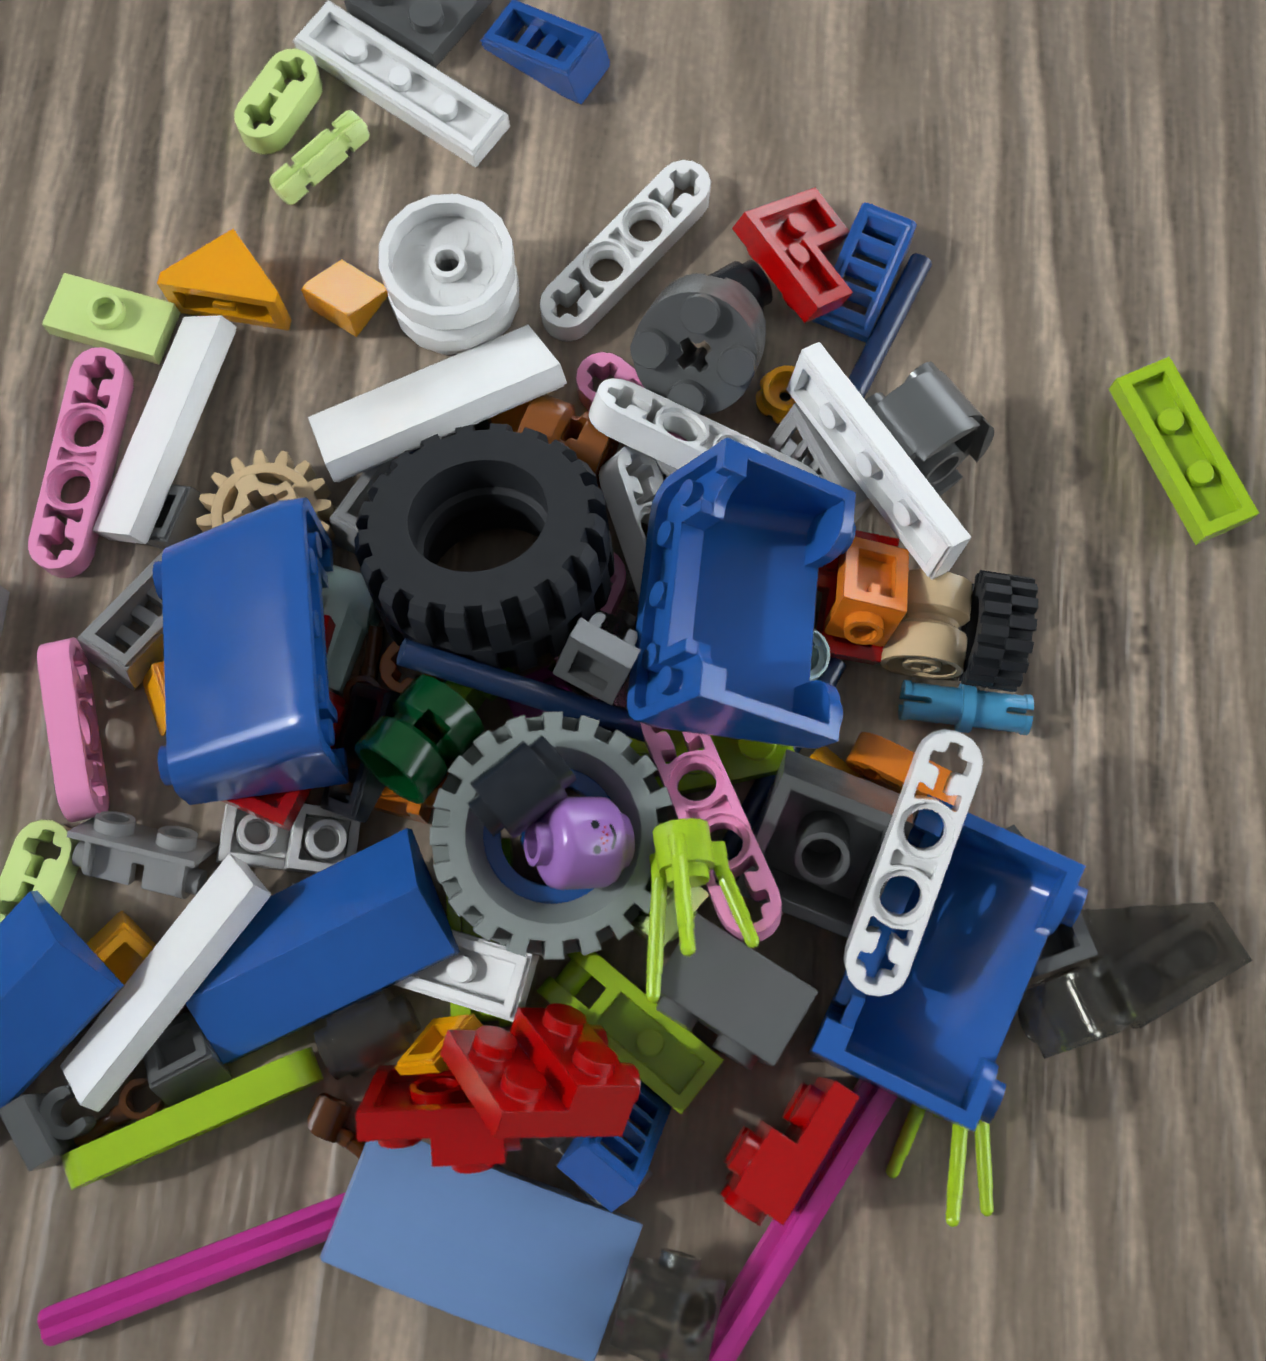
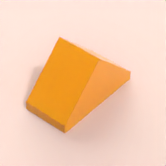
M234 229L229 230L159 274L158 286L168 302L175 303L180 313L195 316L222 315L232 322L287 331L290 329L292 320L278 291Z

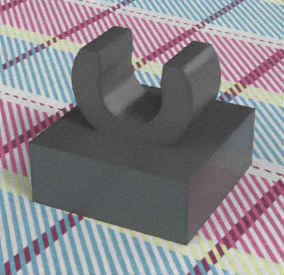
M598 612L590 618L589 622L580 617L567 640L552 674L612 705L641 650L635 647L637 642L636 631L629 629L622 640L601 629L606 615Z
M60 1086L48 1093L21 1095L0 1108V1116L29 1172L54 1167L62 1163L60 1158L62 1155L78 1148L73 1138L86 1135L97 1123L93 1116L82 1117L71 1125L63 1120L61 1116L62 1106L68 1099L75 1097L70 1086Z

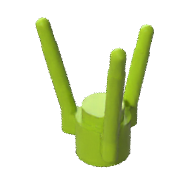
M684 818L672 820L656 826L653 830L655 853L649 855L652 884L646 969V998L651 1003L659 1000L661 992L667 886L674 889L680 949L683 955L692 956L696 949L690 888L708 883L710 881L709 870H714L746 945L749 948H756L760 942L750 913L729 867L726 844L724 841H711L709 824L703 819Z
M914 1104L911 1105L886 1168V1174L890 1178H896L899 1175L926 1110ZM935 1114L932 1115V1116L935 1117V1118H939V1119L946 1120V1119L941 1118V1117H939V1116H937V1115H935ZM979 1119L974 1131L979 1203L981 1213L984 1216H991L994 1211L990 1124ZM954 1123L952 1125L945 1216L946 1223L950 1227H956L960 1222L968 1130Z

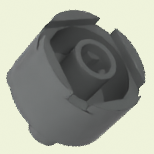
M693 273L675 280L659 294L641 319L632 340L630 351L636 373L644 388L700 415H708L731 406L749 387L763 356L766 321L756 298L739 282L727 277L722 279L715 276L705 275L706 273ZM705 340L710 345V349L708 351L704 347L697 348L693 343L699 344Z
M926 362L917 367L902 385L887 396L879 392L865 400L939 496L963 478L956 468L970 454L978 462L989 448L994 437V428L951 379L932 362Z

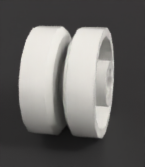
M460 194L430 195L408 204L388 223L379 243V271L397 321L402 331L422 348L443 355H454L500 337L510 328L519 307V280L515 266L512 239L501 217L481 201Z

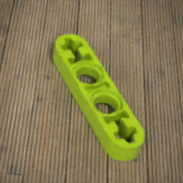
M312 1047L272 1061L62 1155L60 1158L71 1190H76L107 1178L321 1082L324 1078Z

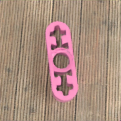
M73 637L41 644L37 650V665L55 791L60 809L69 822L94 818L97 813L109 810V792L90 667L78 640Z

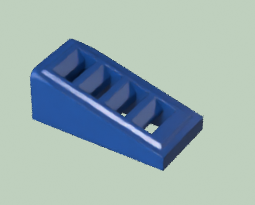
M517 0L510 1L481 39L483 48L559 95L579 104L585 101L610 65V59L600 33ZM523 26L528 27L517 43L513 42V39ZM544 37V40L541 42L538 48L534 50V48L537 46L540 40ZM563 48V49H564L563 52L560 54V56H559L557 59H555V57L558 55V53H559V52L561 51V49Z
M862 203L834 268L843 280L846 276L877 287L876 291L873 292L845 281L853 292L847 300L868 308L866 314L863 315L840 306L838 309L813 319L812 322L866 343L911 245L917 227L915 221L873 204ZM856 253L886 264L885 269L855 258Z
M641 1080L640 1094L629 1116L641 1128L639 1130L627 1121L622 1135L632 1145L630 1146L620 1136L574 1137L556 1166L611 1213L636 1194L647 1173L672 1108ZM602 1141L605 1145H607L611 1150H613L617 1155H619L623 1159V1161L621 1162L617 1157H615L611 1152H609L605 1147H603L600 1144V1142Z

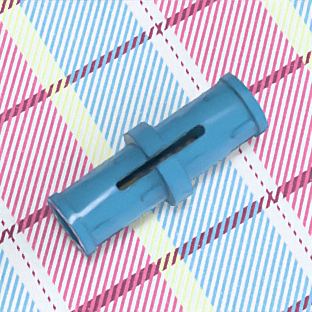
M903 680L899 699L922 701L924 703L904 701L903 705L899 704V720L954 725L955 731L964 733L971 732L972 727L1015 732L1027 736L1031 730L1033 716L1009 714L1007 712L1026 714L1027 710L1033 711L1034 698L1032 695L977 690L976 686L963 685L961 683L956 688Z

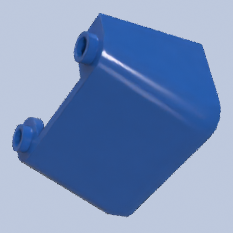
M727 437L670 474L663 481L656 492L649 515L635 629L637 632L635 647L641 651L630 670L627 694L628 713L634 721L660 729L807 749H817L839 741L840 726L843 720L840 695L837 688L821 680L810 681L818 569L832 562L839 555L844 554L854 540L856 533L854 522L856 492Z
M307 497L277 501L164 548L162 561L154 562V586L163 605L167 745L160 746L158 769L163 784L165 786L173 785L177 795L189 805L349 783L347 751L344 748L331 749L330 747L335 744L333 723H338L337 709L329 699L322 588H329L326 572L334 571L332 542Z
M935 798L940 802L944 803L950 809L954 807L953 805ZM918 810L913 819L914 825L907 841L918 848L932 847L943 836V819L934 810ZM967 812L905 982L892 994L883 996L867 995L853 985L845 969L808 1054L969 1131H975L979 1119L989 1124L1000 1106L1006 1089V1084L996 1079L998 1064L995 1061L1048 936L1054 933L1060 923L1072 927L1082 910L1088 889L1078 884L1086 866ZM907 876L891 877L880 898L881 904L891 913H907L914 909L919 902V885L915 880ZM872 916L868 926L879 927L881 932L879 941L873 953L861 951L857 958L864 962L866 976L875 978L880 968L892 970L895 963L889 960L886 953V946L891 932L904 940L909 930L890 928Z

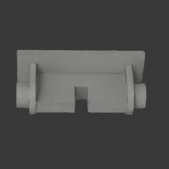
M116 811L97 813L94 818H90L70 829L67 833L68 838L80 840L74 849L72 864L81 867L84 875L130 885L134 882L137 864L145 865L141 884L142 889L181 899L188 898L190 894L196 895L207 882V871L198 869L199 864L215 853L219 847L218 843L198 839V833L192 829L180 826H164L159 829L136 824L134 816Z

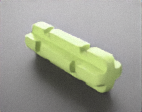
M352 110L345 111L331 123L335 128L330 132L329 129H324L291 158L294 162L291 167L285 163L270 176L269 181L273 190L285 203L292 205L299 201L309 192L305 187L310 183L311 186H316L349 157L345 151L350 149L355 152L369 139L370 134L367 125Z

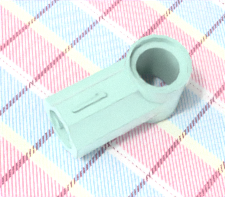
M333 565L334 571L326 572L329 588H322L324 614L330 615L336 624L327 654L328 684L330 691L343 696V690L346 683L350 680L366 633H368L369 625L378 626L380 617L362 573Z

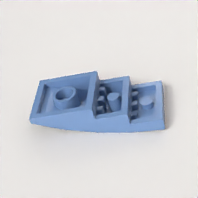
M421 1139L418 1144L401 1149L383 1148L378 1144V1141H366L320 1259L325 1263L386 1289L460 1318L583 1361H595L643 1224L633 1217L615 1211L611 1213L604 1207L573 1197L567 1191L505 1170L499 1164H494L487 1171L474 1174L455 1172L451 1166L432 1167L430 1139Z

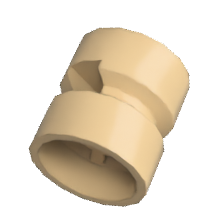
M922 569L909 570L907 613L887 644L883 646L881 666L900 675L925 679H949L963 674L967 636L959 630V627L970 621L973 594L972 582L963 576L951 572H946L931 580Z

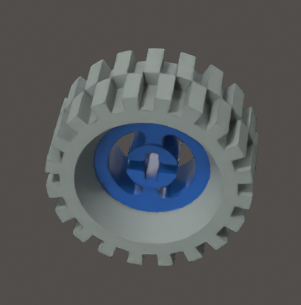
M543 712L542 716L525 718V715L508 720L506 725L492 732L488 730L474 740V744L462 756L459 755L448 770L449 774L442 788L438 790L433 805L435 808L432 826H430V846H432L433 867L438 883L442 884L449 898L448 902L459 917L462 916L473 926L475 933L488 942L493 940L505 946L508 952L521 956H526V953L543 955L544 959H564V954L579 951L584 956L601 950L600 944L614 936L620 940L634 929L630 923L642 911L647 914L650 912L652 877L649 855L655 853L653 830L656 826L669 821L666 806L672 805L667 787H659L653 775V772L658 769L647 754L639 756L629 746L632 742L630 738L619 730L612 733L598 726L599 720L581 715L579 719L564 717L563 712ZM542 735L560 754L577 778L575 782L567 787L568 789L576 792L581 797L609 798L619 808L620 812L630 819L635 836L633 859L630 865L622 870L619 878L605 888L560 890L549 887L547 884L530 881L519 875L506 860L502 850L501 832L493 837L467 803L478 795L469 783L520 742L525 741L529 745ZM525 831L519 835L523 850Z

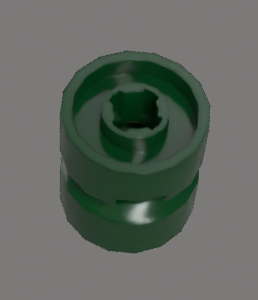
M424 674L416 676L392 704L394 717H379L355 744V752L358 758L381 783L394 793L416 804L424 803L447 776L448 769L445 761H456L459 755L462 756L474 744L473 741L480 737L484 730L480 717L461 695L445 683Z

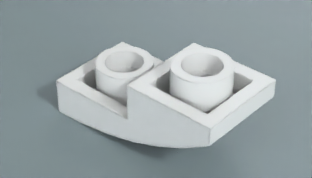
M226 804L216 862L222 863L227 855L231 854L246 862L249 867L316 874L356 854L361 822L320 808L321 806L304 804L290 831H287Z

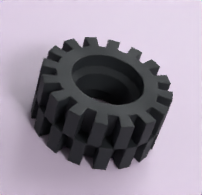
M980 570L975 576L974 584H972L973 594L970 621L961 627V631L967 636L964 673L958 676L959 681L963 685L1016 692L1017 687H1020L1023 682V673L1027 672L1029 666L1028 654H1032L1034 642L1032 641L1033 631L1037 629L1038 620L1035 619V613L1039 607V599L1036 598L1038 586L1035 584V579L1031 577Z

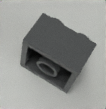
M786 749L752 830L778 887L782 902V912L846 938L849 937L900 793ZM913 814L908 816L904 824L906 840L914 825ZM751 866L745 872L756 871L754 866ZM742 873L735 879L741 895L754 900L746 886L744 873ZM888 880L882 886L879 898H881ZM766 899L757 901L762 904L768 903Z
M697 914L694 918L695 953L692 956L683 955L680 949V942L678 943L663 967L661 974V1000L656 1006V1010L689 1031H692L696 1022L702 1024L718 1035L712 1047L746 1069L752 1070L757 1061L764 1065L774 1066L819 991Z

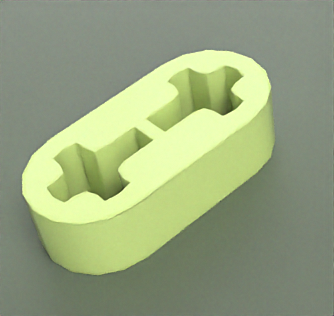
M285 49L276 53L239 101L234 111V121L245 145L253 152L272 154L281 150L289 143L318 102L323 92L322 80L313 57L307 52L299 49ZM301 74L305 78L302 82L297 80ZM289 78L292 81L286 87L284 80ZM272 117L274 123L271 126L263 124ZM256 121L261 122L262 124H260L255 130L253 124Z
M42 819L28 824L20 831L13 843L0 876V923L12 911L14 905L18 904L30 891H38L57 913L61 915L79 868L72 864V856L80 840L67 837V833L71 829L70 827L53 820ZM53 840V844L61 847V853L57 860L51 858L44 861V857L36 854V848L40 841L50 843Z

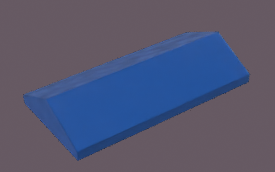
M406 828L269 897L186 1002V1006L223 1064H230L460 953L413 830Z
M30 891L0 923V1108L18 1098L124 986L38 891Z

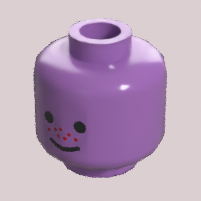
M566 797L526 829L524 835V852L527 862L531 866H537L540 877L549 887L560 890L605 888L610 886L619 878L622 870L630 865L635 849V836L630 819L625 814H622L609 798Z

